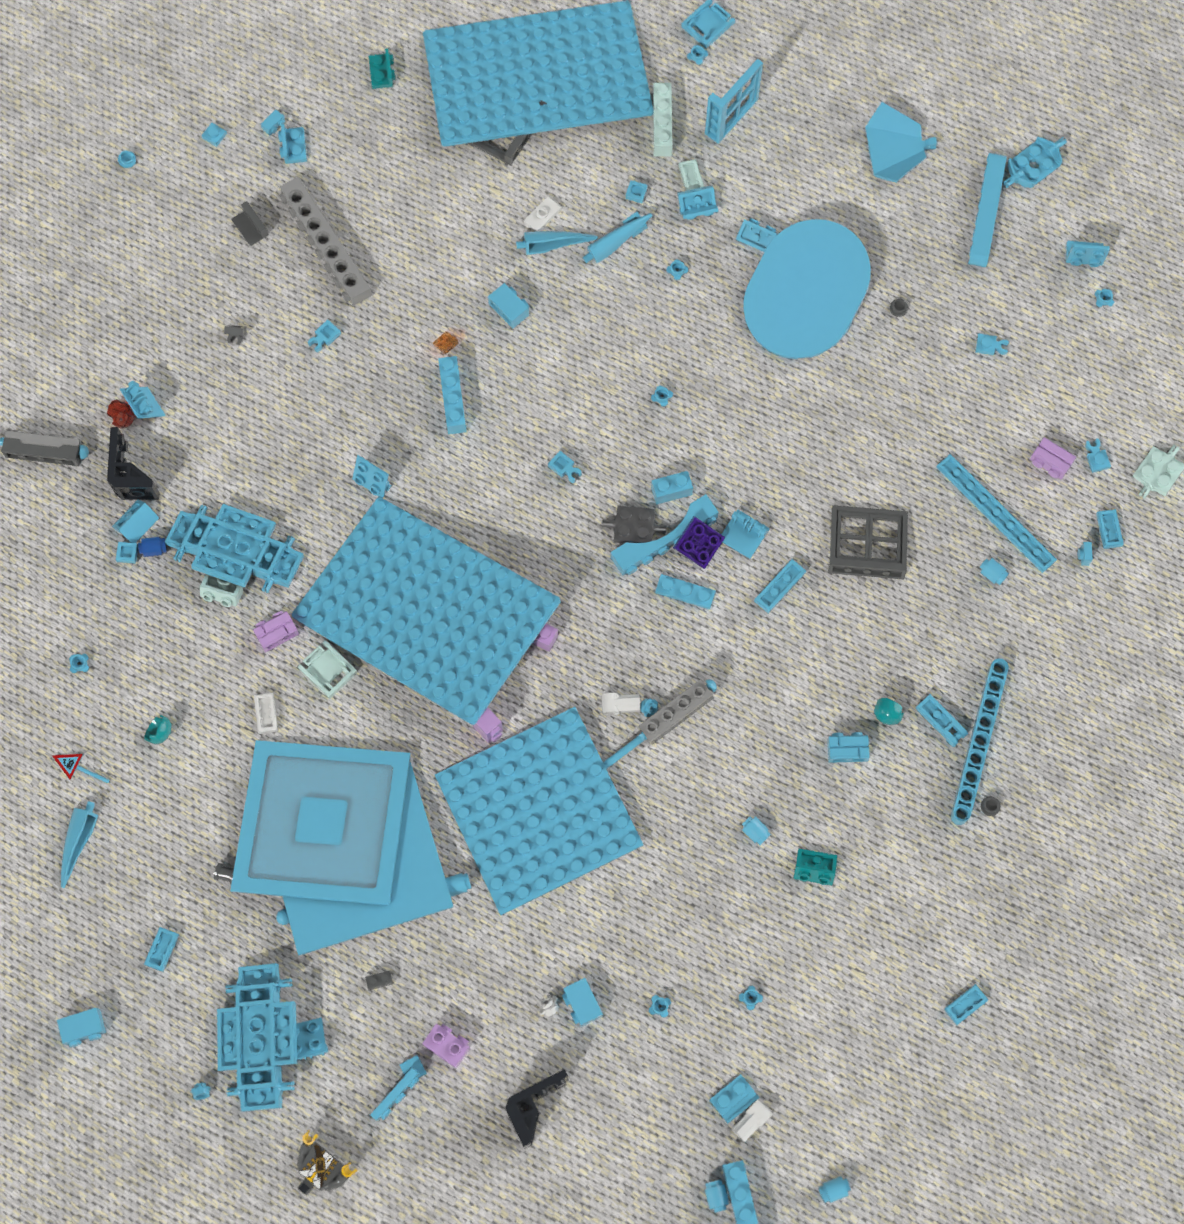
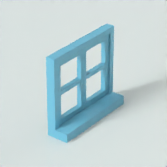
M757 59L722 98L714 93L708 97L705 135L718 144L758 101L763 68L762 61ZM751 79L750 85L742 92L745 84ZM749 94V99H748V100L745 102V104L740 108L741 102H742V101L746 98V96ZM736 96V100L727 109L728 103ZM735 110L734 116L726 124V119Z

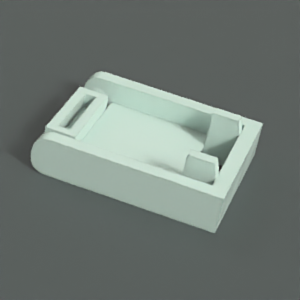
M325 640L322 644L327 650L325 651L319 645L303 660V663L308 668L305 669L301 664L297 668L331 699L357 673V670ZM343 671L346 676L336 686L332 687L330 683Z

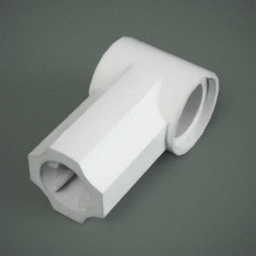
M605 693L601 695L602 714L604 716H608V714L619 715L626 712H640L639 694L619 695L617 693Z
M757 1100L746 1111V1115L734 1126L732 1131L745 1142L773 1113Z

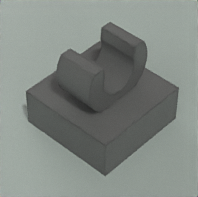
M237 325L225 326L224 334H229L227 337L228 343L232 342L233 336L237 337L238 344L242 343V336L246 334L247 327Z

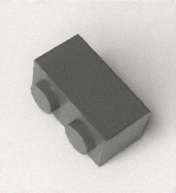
M390 970L365 977L368 990L393 984Z

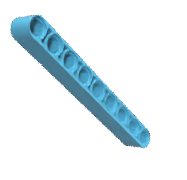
M995 659L987 672L951 811V820L956 825L965 824L972 813L1009 666L1004 659ZM994 666L1001 667L1003 672H996ZM989 684H995L998 690H991ZM985 702L992 703L993 708H987L985 706ZM980 720H986L989 726H982ZM975 738H981L984 741V745L977 744ZM970 757H978L979 763H973ZM967 774L973 775L974 778H975V781H974V782L968 781V780L966 779V775H967ZM961 793H967L970 796V800H964L961 797ZM956 811H962L965 814V819L958 818Z

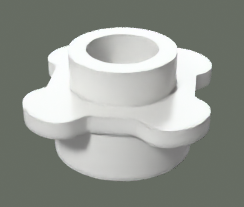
M556 996L546 998L541 1002L540 1015L551 1016L558 1011L559 1006L556 1003L558 998Z

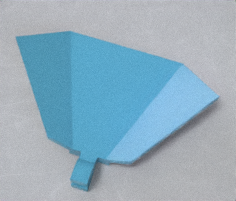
M881 102L865 127L873 174L880 179L898 182L927 158L924 150L936 149V137L922 141L921 124L884 102Z

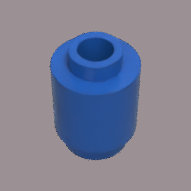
M160 536L142 538L141 543H138L139 554H143L144 557L159 556L162 553H167L165 538H160Z

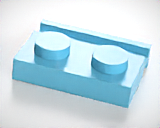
M740 1074L709 1101L726 1123L729 1124L760 1097Z

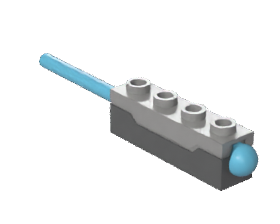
M20 430L6 431L5 437L0 438L1 452L5 458L79 466L80 460L87 458L89 455L88 447L83 445L80 439L74 436L64 438L56 434L46 436L38 432H31L29 434Z
M700 679L640 724L638 727L642 733L603 762L605 768H609L646 739L653 745L714 699L710 691L712 690L713 693L716 691V683L708 679L705 680V685Z

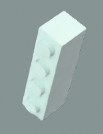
M654 83V156H672L671 83Z

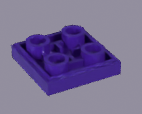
M693 516L673 548L705 569L725 537Z

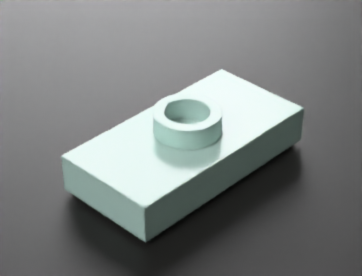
M696 159L678 163L685 191L704 187Z

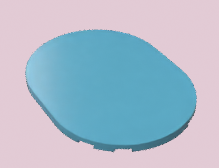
M812 219L801 221L785 228L770 242L749 281L744 295L746 324L753 337L762 347L775 355L788 359L812 358L834 347L844 337L865 298L870 284V260L860 239L848 228L838 223Z

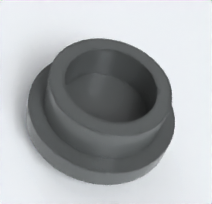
M896 299L891 302L889 309L892 315L902 317L907 313L908 305L903 299Z
M989 796L982 800L980 807L985 815L995 816L1000 811L1001 805L997 798Z

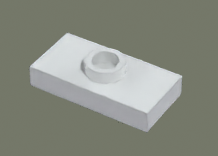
M547 197L524 220V224L533 231H541L561 211V206Z
M274 693L254 695L258 734L277 732L278 724Z

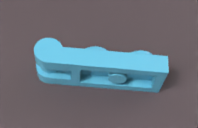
M931 694L916 706L915 709L952 747L958 744L960 738L968 735L965 728ZM951 728L956 731L953 735L949 732Z

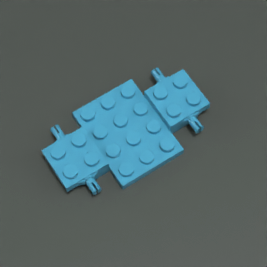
M222 504L215 519L205 516L208 508L206 506L203 507V505H200L197 514L180 511L165 540L167 546L177 549L173 557L175 561L181 562L184 553L196 555L191 565L192 569L245 588L253 573V576L265 580L262 587L263 592L269 593L273 584L289 588L304 558V554L291 548L295 541L293 536L288 535L285 543L270 538L276 526L274 521Z
M277 963L238 967L239 977L237 984L225 986L227 994L235 993L236 1007L217 1009L218 1071L237 1070V1087H228L227 1091L234 1092H227V1095H239L242 1112L282 1108L283 1091L295 1089L293 1087L295 1083L293 1081L283 1082L281 1066L297 1064L296 1002H280L281 988L292 987V983H290L292 979L280 980L279 964Z

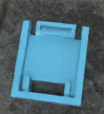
M713 0L704 2L681 23V27L706 49L736 22L716 2L711 6ZM694 26L704 33L703 37L693 29Z

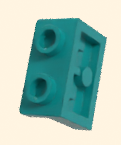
M385 48V54L368 55L372 89L393 87L396 75L395 69L391 70V65H394L393 54H389V48Z
M798 848L793 878L804 882L808 881L832 886L836 874L838 855Z

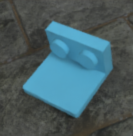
M1067 241L1066 263H1071L1073 266L1087 264L1090 267L1102 266L1110 251V247L1104 246V243Z

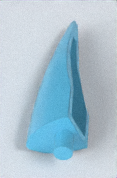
M647 214L624 224L587 247L589 253L582 257L585 263L592 259L599 263L610 256L652 217V214Z
M564 231L523 232L524 241L516 242V248H525L526 255L540 254L568 245L597 240V236Z
M88 801L85 810L73 809L63 850L61 888H65L80 853L93 833L98 818L97 814L92 813L95 806L93 802Z

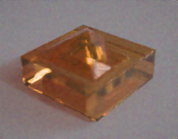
M447 331L433 342V345L445 355L459 344L457 338Z

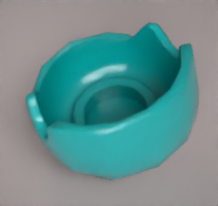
M888 698L877 700L874 714L881 723L896 725L901 722L904 713L900 704Z
M160 715L162 718L155 717L146 730L144 740L152 744H161L166 741L171 734L172 724L167 717Z

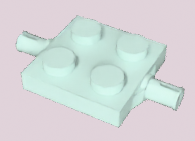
M1172 445L1168 453L1154 446L1133 475L1144 486L1139 496L1143 495L1142 498H1146L1150 491L1158 492L1163 496L1167 495L1184 470V464L1174 457L1179 451V447Z

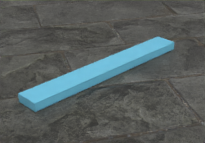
M951 454L936 466L1042 573L1057 561Z

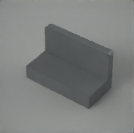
M246 201L241 204L243 212L231 220L248 244L252 246L269 234L266 226Z

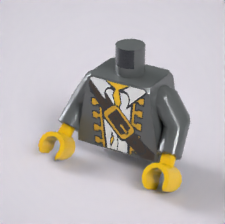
M308 1130L302 1137L303 1143L299 1150L298 1173L305 1179L298 1186V1189L307 1196L314 1186L320 1191H331L342 1187L350 1176L357 1172V1169L350 1171L349 1165L351 1162L343 1165L318 1143L315 1142L313 1144L318 1138V1134L311 1138L309 1137L310 1130Z

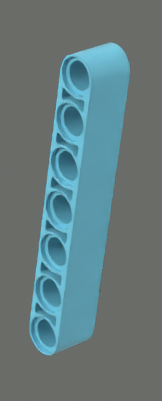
M989 153L987 157V165L984 172L985 178L982 183V194L979 199V210L972 238L973 243L969 254L968 264L986 268L1007 159V156Z

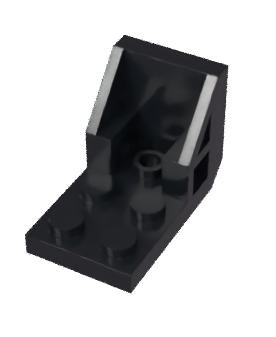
M110 427L107 481L114 493L121 500H159L160 493L153 480L124 458L125 452H128V441H125L124 434L121 433L118 427Z
M565 1069L508 1098L505 1110L524 1149L532 1146L539 1118V1111L533 1098L536 1097L539 1100L548 1095V1090L552 1088L559 1090L566 1086V1081L569 1079ZM526 1105L529 1106V1108L526 1111L521 1109Z

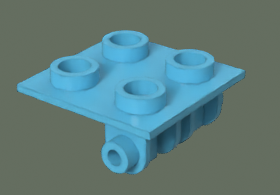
M131 381L128 383V388H120L125 400L138 419L166 416L148 387H140L137 382Z
M357 455L352 480L368 489L373 495L384 498L385 490L389 491L391 488L388 481L389 474Z
M737 510L734 511L731 516L732 519L721 534L725 537L722 543L751 559L770 528Z
M322 1017L296 1023L297 1060L303 1058L307 1060V1057L313 1058V1056L325 1055L328 1052V1047L325 1042Z

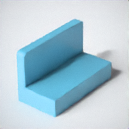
M138 499L112 527L130 543H136L159 517L145 502Z

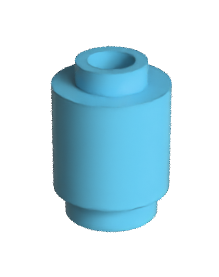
M993 558L990 560L986 559L980 566L982 569L980 573L999 586L1009 575L1006 571L1007 569Z
M750 816L742 824L744 826L742 831L754 843L757 842L759 845L771 835L768 832L769 829L756 816L754 818Z
M459 873L445 878L451 897L468 892L467 890L472 888L467 873L463 875Z
M841 1176L822 1183V1186L818 1187L824 1203H832L849 1196L848 1191H851L847 1179H842Z
M717 1180L706 1183L705 1194L709 1209H714L715 1213L727 1210L726 1205L730 1203L722 1181Z

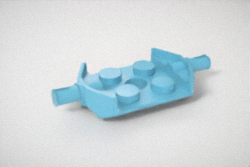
M1037 137L1036 141L1013 159L1009 158L1007 164L1011 176L1003 181L1004 186L1006 185V188H1008L1015 182L1025 188H1032L1061 166L1063 161L1059 148L1067 143L1066 139L1061 137L1053 143L1052 141ZM1036 162L1039 167L1032 168L1029 163Z

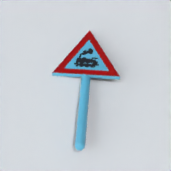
M84 754L52 755L70 780L76 769L101 781L110 782L109 779L78 766Z

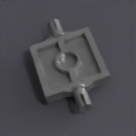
M618 505L614 520H602V527L613 528L614 543L622 544L626 542H651L655 532L666 533L667 525L655 524V509Z

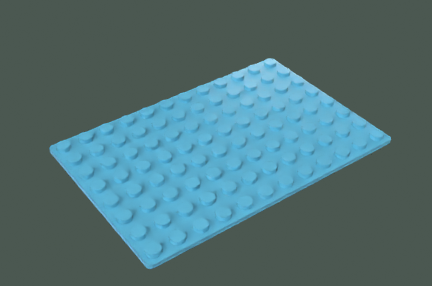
M629 1L423 31L441 145L444 147L652 116L654 114ZM542 100L547 104L540 105L539 102Z
M378 497L293 611L292 617L447 711L474 725L559 606L561 600L551 592L385 499Z

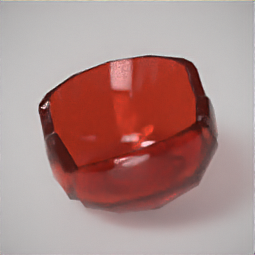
M116 399L108 405L107 415L113 419L112 425L120 429H125L132 425L135 420V414L127 401Z

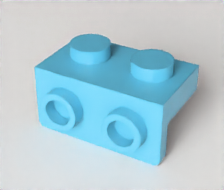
M712 185L677 193L679 210L683 219L691 220L695 219L696 216H710L714 212H718L714 187Z

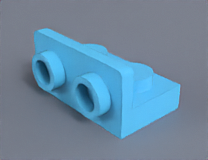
M282 124L281 131H278L279 142H282L283 146L279 148L281 158H284L286 164L307 162L304 127L286 129L285 125Z
M752 218L749 221L744 219L735 240L765 252L770 242L778 235L775 233L776 229L768 225L763 228L759 226V221Z

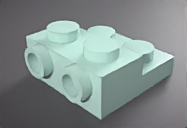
M207 574L200 585V596L205 601L212 602L215 600L225 607H230L231 605L236 607L243 594L242 586Z

